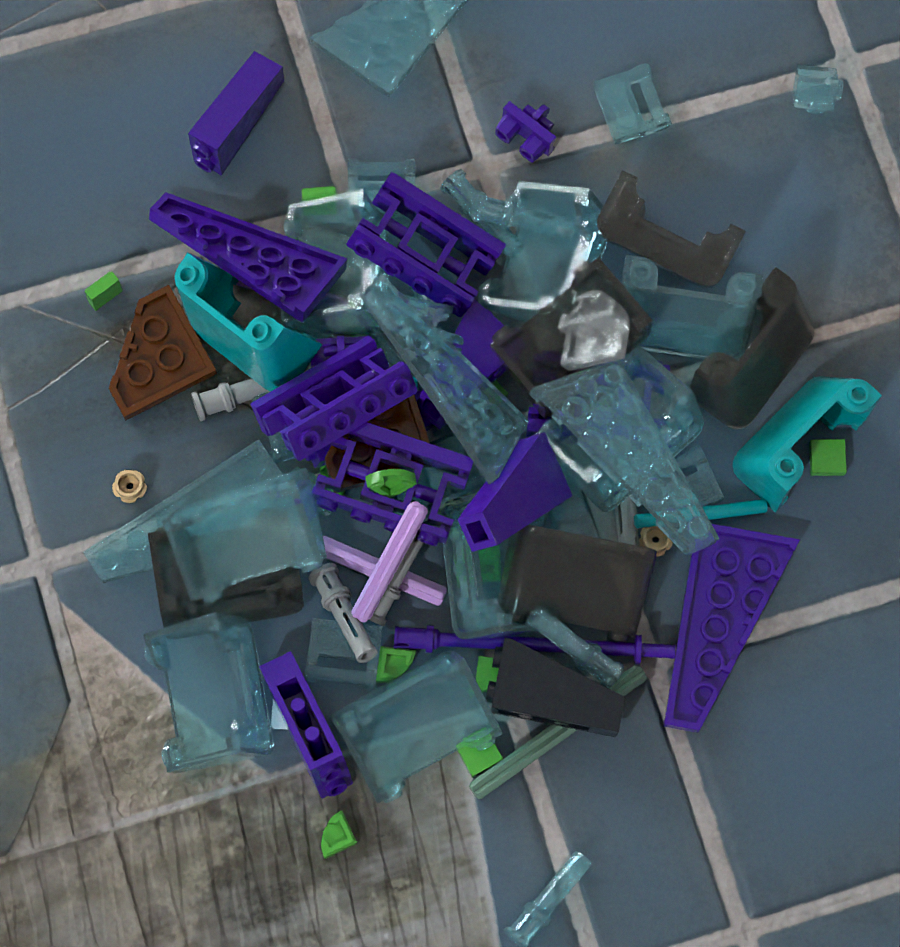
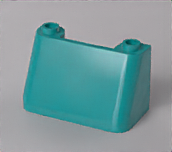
M187 253L175 272V283L189 324L196 334L270 392L302 374L322 344L305 332L301 334L285 327L267 315H260L254 318L245 328L232 317L241 305V302L235 298L233 293V285H236L239 280L220 267Z
M813 377L737 452L732 464L734 474L760 499H765L767 506L776 513L787 502L789 491L803 475V462L791 448L819 420L831 431L837 426L845 424L851 425L857 431L868 420L882 395L869 383L861 379Z

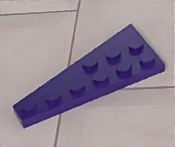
M167 192L150 208V221L301 323L306 320L347 268L348 259Z
M697 521L663 727L699 732L800 539Z

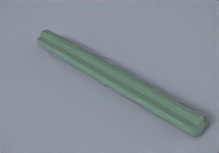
M634 665L605 687L622 696H626L644 683L647 676L639 665ZM550 725L473 780L469 785L470 790L476 798H484L577 730Z

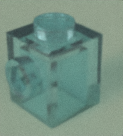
M797 64L792 91L794 108H804L806 111L815 114L834 111L835 100H841L843 93V80L838 79L837 69Z

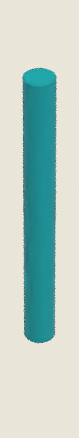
M761 499L637 514L634 516V525L638 529L766 513L768 506L766 500Z

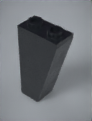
M505 638L503 647H495L492 667L498 668L496 682L489 681L485 702L492 703L490 713L611 737L617 736L624 707V696L513 639Z

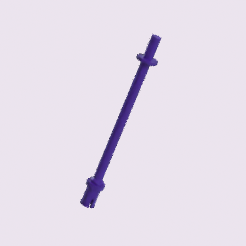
M427 625V628L395 626L394 648L426 649L425 653H433V650H437L439 647L495 649L496 646L503 647L504 639L510 638L536 652L632 656L635 665H640L641 657L675 659V645L642 643V635H636L634 642L442 633L438 629H434V625Z

